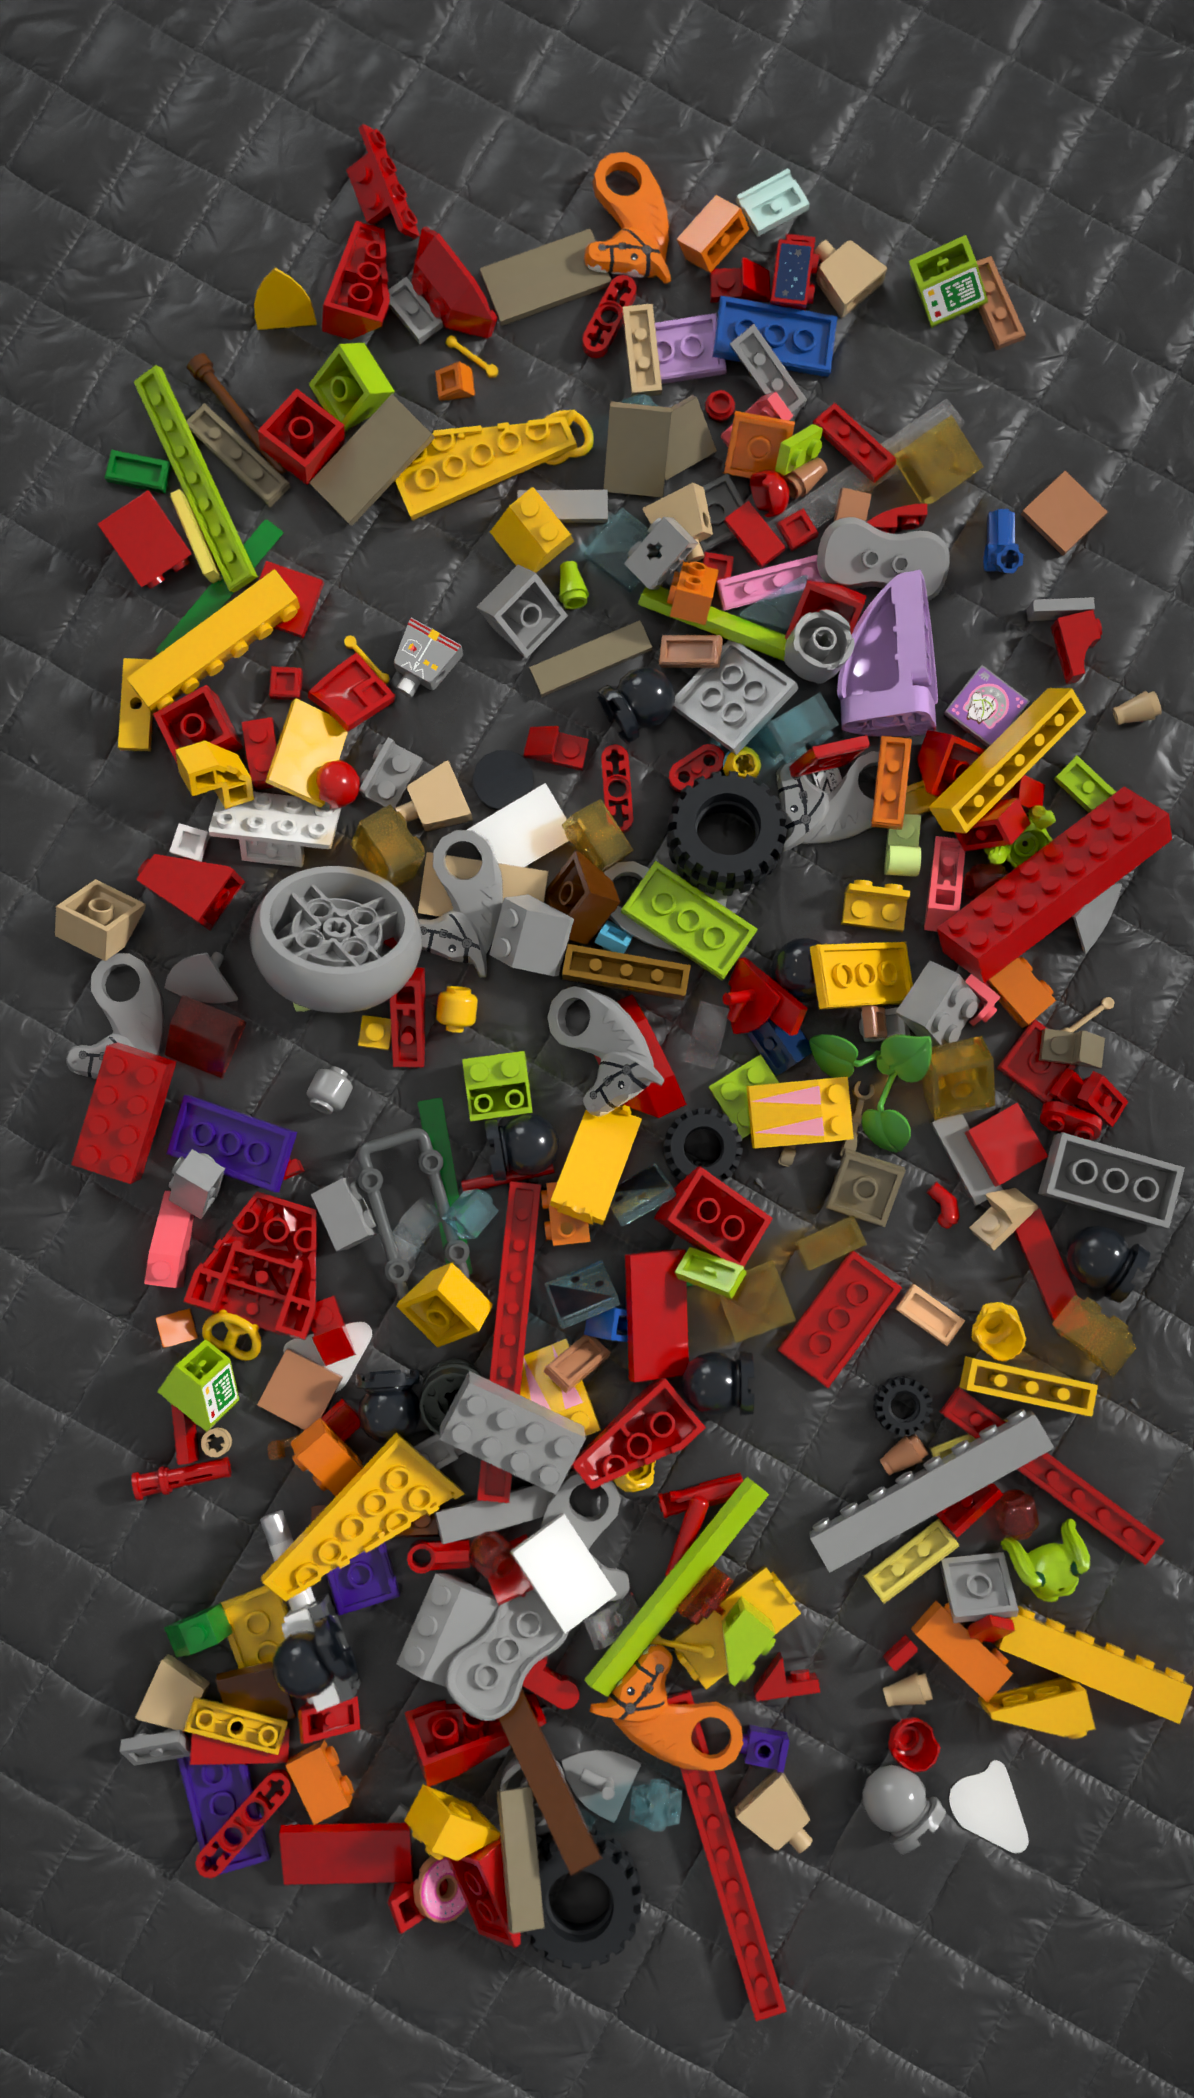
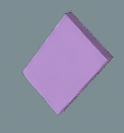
M717 313L655 323L661 384L726 374L725 359L712 357Z

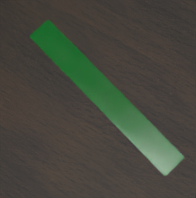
M267 519L261 523L243 545L254 568L283 534L282 530ZM221 572L222 580L210 584L156 649L157 653L164 651L221 609L234 592L229 591Z
M442 1098L419 1101L418 1107L422 1129L428 1133L433 1150L438 1151L443 1157V1166L440 1170L441 1178L459 1239L467 1244ZM436 1205L441 1240L444 1249L447 1240ZM469 1255L466 1264L470 1275L472 1274V1267ZM445 1258V1263L449 1264L450 1262Z

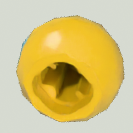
M746 746L737 755L729 750L723 761L725 776H728L729 771L738 772V777L746 778L748 774L756 778L761 768L759 755L753 749Z

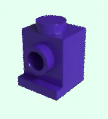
M749 1724L748 1733H742L743 1746L739 1752L743 1754L744 1762L784 1773L790 1741L787 1732ZM763 1745L770 1748L768 1754L758 1753V1749Z

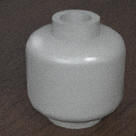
M331 1066L330 1069H319L306 1093L310 1100V1106L319 1112L329 1115L332 1112L341 1111L353 1089L352 1083L346 1078L348 1074L335 1066Z

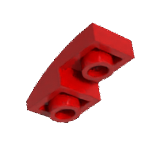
M927 503L897 507L873 517L867 523L880 531L895 534L897 527H901L904 530L917 529L919 526H923L927 517Z

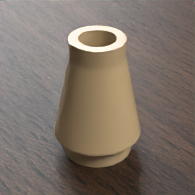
M1144 691L1120 706L1114 707L1113 715L1117 725L1155 720V716L1161 715V706L1155 691L1150 693Z
M916 1672L890 1686L883 1687L888 1707L897 1705H926V1701L933 1699L926 1673L918 1675Z

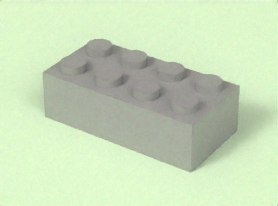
M1063 1132L1054 1134L1038 1192L1039 1195L1158 1229L1170 1227L1185 1167Z
M469 1371L440 1425L439 1439L556 1495L586 1436L583 1425Z

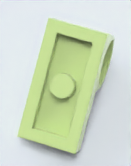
M904 814L902 830H887L885 875L915 877L919 875L921 866V847H919L921 815Z

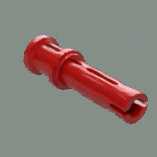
M228 1457L175 1469L162 1466L159 1467L158 1471L144 1474H139V1472L132 1473V1489L136 1501H141L144 1496L158 1493L168 1495L174 1488L231 1477L232 1472Z

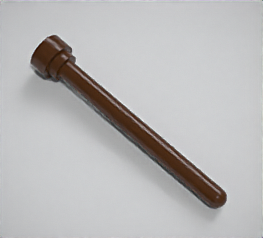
M200 353L193 357L187 364V370L194 379H199L208 385L266 461L279 474L285 473L286 468L260 449L258 430L216 378L213 363L205 353Z

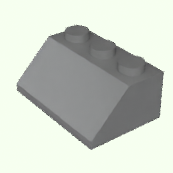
M436 1573L396 1664L423 1680L447 1687L446 1674L450 1662L459 1651L480 1639L489 1629L498 1608L496 1598L454 1574Z

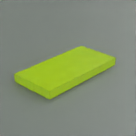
M657 861L653 863L621 909L622 914L722 981L758 930Z

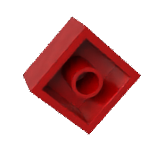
M296 388L260 427L258 438L262 451L307 485L345 443L344 424Z
M207 685L153 713L176 763V749L202 741L210 742L231 752L244 748L219 696Z

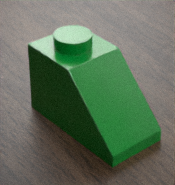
M221 1603L164 1627L176 1657L189 1656L220 1643L233 1633Z

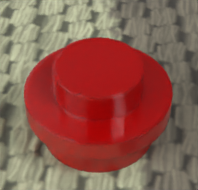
M723 390L715 391L706 399V413L715 421H725L733 415L735 401L728 392Z

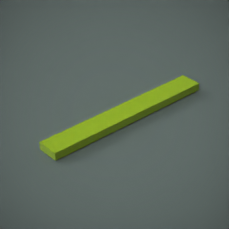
M155 365L133 382L229 591L236 592L258 576L162 368Z
M748 1476L585 1678L586 1683L591 1688L607 1697L611 1694L768 1497L769 1494Z

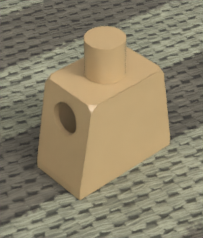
M824 240L814 251V254H819V260L822 262L818 267L816 282L841 319L884 282L887 267L853 241L845 242L836 250L827 240Z
M691 483L643 508L651 524L658 518H674L698 542L697 546L686 557L687 562H697L705 557L700 542L711 537L713 531L705 491L702 486Z
M449 760L407 786V790L412 801L395 808L402 825L420 818L425 831L473 820Z
M168 1654L161 1660L135 1718L140 1721L184 1731L193 1697L204 1699L210 1682Z
M774 1770L734 1807L736 1818L776 1851L789 1842L798 1853H802L812 1843V1838L803 1829L810 1821L808 1812L782 1772Z

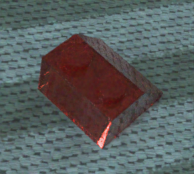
M182 995L170 1023L165 1056L223 1079L247 1022L227 1012Z

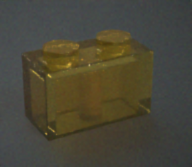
M601 799L575 812L562 824L567 839L574 844L578 852H581L602 872L608 870L616 863L622 862L634 851Z
M854 1215L845 1217L793 1241L801 1262L807 1271L867 1245Z

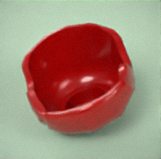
M774 470L753 473L750 477V487L756 508L769 511V513L765 514V517L782 515L789 502V487L784 477Z
M341 760L324 763L318 770L316 783L319 789V799L329 803L330 809L342 808L355 801L360 793V778L350 764Z
M908 1717L903 1718L891 1728L888 1747L892 1757L899 1765L916 1773L927 1771L936 1763L940 1753V1745L936 1741L933 1728L929 1724L922 1721V1719Z

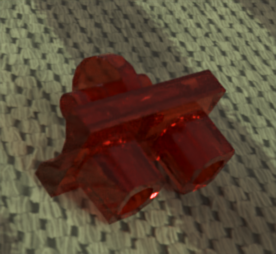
M712 1565L676 1610L695 1625H698L703 1618L708 1619L713 1611L722 1616L726 1609L720 1603L727 1596L726 1590L734 1580L715 1565Z

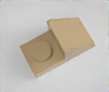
M1016 1188L987 1193L985 1196L991 1207L969 1227L972 1233L993 1251L1038 1209V1206Z

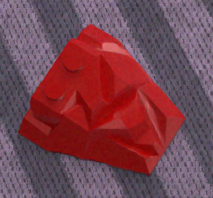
M257 1191L232 1222L233 1226L223 1239H219L214 1245L215 1249L203 1264L200 1263L194 1271L184 1302L210 1311L213 1314L224 1309L227 1313L240 1316L251 1324H257L259 1329L278 1335L306 1340L316 1311L317 1210Z

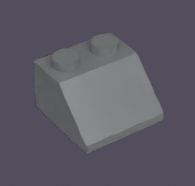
M517 565L476 607L491 627L525 658L568 616L539 576L520 565Z
M528 894L506 897L503 900L489 955L512 968L550 976H559L574 918Z

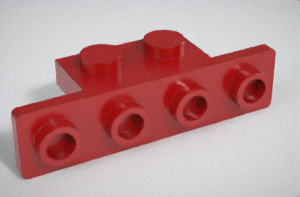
M362 124L358 129L368 153L346 171L366 222L375 225L392 212L399 232L416 239L420 236L416 227L417 219L409 209L405 199L407 198L406 191L399 183L395 174L396 166L386 151L385 138L379 130Z

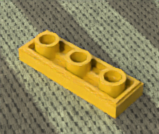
M123 659L118 748L120 750L151 751L153 713L126 679L151 659ZM137 703H142L139 709H134Z
M194 1696L184 1731L278 1755L288 1722L287 1720ZM236 1721L242 1723L240 1730L232 1731L230 1729L232 1723Z

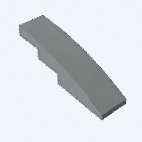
M536 1485L523 1486L510 1490L509 1503L480 1501L476 1499L434 1512L441 1543L446 1544L544 1517L547 1504L553 1493Z

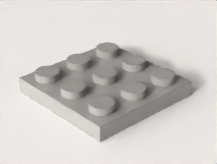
M727 640L722 646L720 668H701L675 696L673 710L737 755L798 690V686L791 678L740 643Z

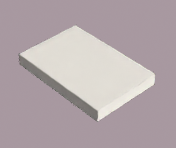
M546 783L467 829L477 832L488 840L498 863L526 867L576 837L575 832Z
M563 1513L510 1551L565 1634L617 1595Z

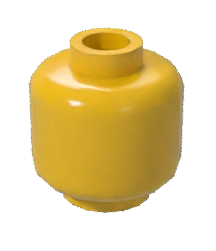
M447 986L446 991L438 995L437 1021L446 1025V1031L464 1032V1027L475 1024L478 1004L477 997L471 993L470 988Z

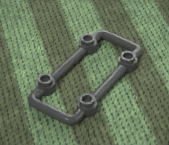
M411 1128L365 1142L359 1147L357 1152V1160L361 1170L357 1177V1183L368 1194L387 1258L383 1269L384 1275L390 1282L394 1283L400 1300L409 1292L406 1279L409 1276L410 1270L407 1262L399 1258L379 1190L383 1184V1176L381 1172L373 1168L370 1159L371 1153L411 1141H418L421 1153L418 1156L417 1164L422 1172L428 1174L447 1240L443 1249L444 1256L469 1279V1270L466 1264L470 1254L469 1247L463 1240L459 1239L440 1174L443 1166V1157L438 1151L433 1150L428 1133L421 1128Z

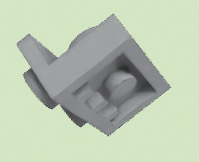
M388 737L384 744L380 743L377 746L373 755L375 761L371 769H366L362 773L359 791L363 798L395 814V808L401 803L407 792V786L412 783L423 763V759L396 745L394 740Z

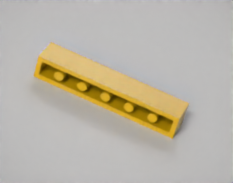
M274 569L126 679L151 712L155 713L175 702L174 700L182 694H190L196 690L201 680L208 675L214 676L224 668V663L232 657L238 658L249 649V645L257 639L263 640L272 633L273 627L281 621L287 622L291 620L300 608L299 601Z
M1047 688L929 806L930 811L943 831L967 833L1086 713L1072 688Z
M1018 1606L1017 1617H1008V1619L1013 1620L1015 1631L993 1642L1002 1651L1178 1724L1181 1722L1193 1689L1191 1685L1184 1681L1185 1675L1176 1670L1166 1667L1165 1672L1153 1668L1155 1663L1147 1658L1136 1655L1135 1660L1124 1656L1125 1650L1110 1643H1106L1105 1647L1095 1644L1093 1636L1079 1630L1076 1631L1075 1635L1064 1631L1065 1625L1050 1618H1047L1046 1622L1034 1618L1036 1613L1021 1606Z

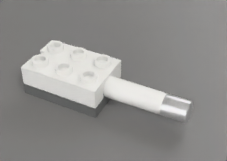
M282 1510L268 1514L260 1519L274 1562L294 1542ZM311 1587L288 1600L291 1609L284 1617L285 1622L282 1623L285 1639L290 1634L302 1630L315 1632L314 1622L327 1615H331L341 1627L329 1592L314 1598ZM344 1632L337 1634L344 1649L349 1647ZM358 1672L343 1682L335 1676L332 1685L321 1695L308 1698V1703L310 1705L314 1703L316 1711L319 1712L354 1698L357 1689L361 1685Z

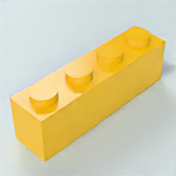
M965 1356L959 1387L969 1391L1092 1417L1098 1385Z

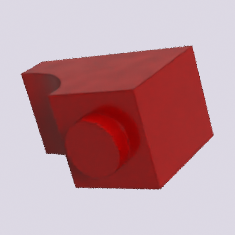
M1093 610L1057 618L1051 626L1066 684L1078 682L1085 674L1084 659L1087 649L1093 648L1101 639L1102 625L1100 620L1095 618Z

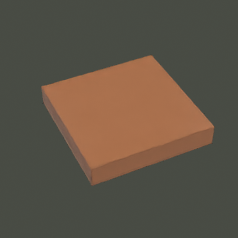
M1064 471L1022 511L1021 515L1064 556L1108 512L1071 475Z
M287 1348L257 1405L306 1430L317 1419L323 1417L343 1376Z

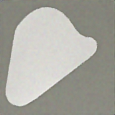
M365 1322L346 1324L356 1355L327 1366L313 1342L312 1337L314 1334L307 1335L306 1340L296 1338L287 1342L283 1351L285 1353L286 1349L290 1348L343 1376L336 1390L338 1392L346 1386L372 1338V1329Z
M994 1760L984 1772L962 1778L953 1785L949 1795V1803L956 1820L963 1828L1012 1853H1021L1027 1848L1029 1840L1008 1772L1002 1762Z

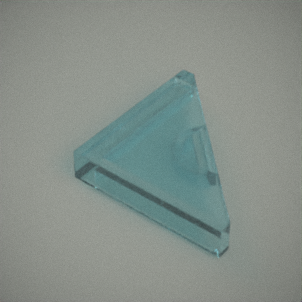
M801 575L740 611L738 617L788 630L808 576Z

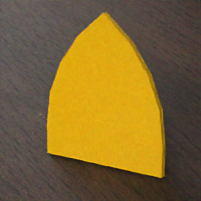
M274 268L263 279L256 293L254 313L257 329L317 325L311 300L304 289L291 276Z

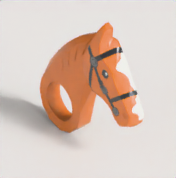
M627 152L611 153L599 161L592 184L595 198L613 216L622 230L607 241L589 243L584 254L585 265L590 270L596 272L645 278L657 276L665 284L671 282V276L665 263L669 243V223L661 189L650 169L641 158ZM626 171L637 179L639 190L629 196L618 195L608 187L606 176L611 172Z
M660 1644L650 1645L611 1692L607 1702L591 1704L590 1712L611 1718L623 1733L640 1748L654 1757L680 1768L704 1771L722 1770L737 1759L743 1746L741 1723L730 1708L718 1702L685 1705L667 1703L665 1683L666 1676L672 1666L673 1657L671 1652ZM714 1717L721 1719L727 1724L730 1729V1740L724 1750L717 1754L708 1755L701 1753L695 1748L691 1741L693 1728L699 1721L704 1718Z

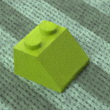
M365 343L339 344L309 383L310 388L324 410L344 424V432L371 417L389 396L395 393Z

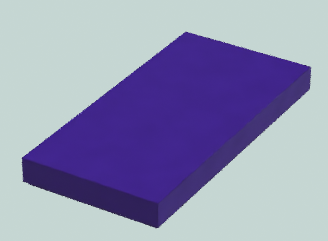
M184 1095L166 1154L176 1158H186L193 1149L198 1153H205L211 1156L217 1164L225 1168L224 1175L272 1192H280L297 1132L191 1095Z
M190 1756L177 1758L200 1851L254 1790L248 1764L190 1765ZM257 1802L250 1803L247 1806V1814L253 1819L261 1818ZM264 1826L256 1832L220 1874L270 1860L271 1853ZM231 1827L225 1831V1838L229 1843L237 1844L242 1841V1833L239 1829ZM220 1846L211 1857L206 1855V1866L210 1867L212 1864L217 1866L216 1861L224 1851Z

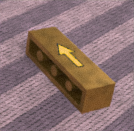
M567 944L562 977L564 980L684 1000L691 965Z

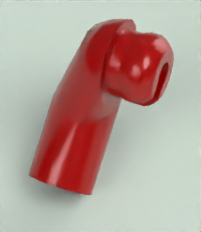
M936 1181L926 1193L940 1204L941 1214L937 1218L939 1225L949 1229L959 1221L958 1202L955 1196Z

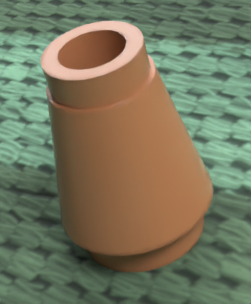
M816 457L784 477L789 487L790 497L794 499L805 497L823 475L827 473V466L821 458Z
M916 1433L910 1436L906 1434L879 1460L886 1472L892 1475L924 1462L923 1458L929 1455Z

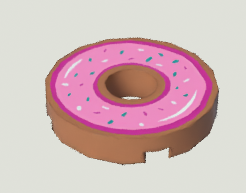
M431 1856L422 1864L418 1880L415 1879L413 1887L414 1902L424 1917L434 1922L447 1923L458 1918L467 1908V1904L447 1858L444 1856L443 1860H439ZM447 1879V1891L444 1895L440 1896V1883Z

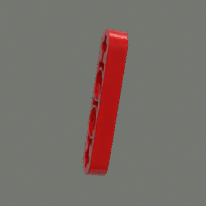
M275 1769L268 1773L207 1842L196 1858L195 1865L200 1875L205 1878L217 1877L285 1801L293 1786V1780L287 1771ZM272 1779L274 1782H277L281 1779L284 1782L282 1786L284 1792L277 1790L268 1800L265 1795L273 1785L270 1780ZM257 1802L261 1804L264 1808V1816L260 1819L251 1818L247 1814V1806L250 1803ZM231 1827L239 1829L242 1833V1841L237 1844L229 1843L225 1838V1831ZM220 1846L224 1851L216 1861L217 1866L214 1864L210 1867L206 1866V1855L211 1857Z

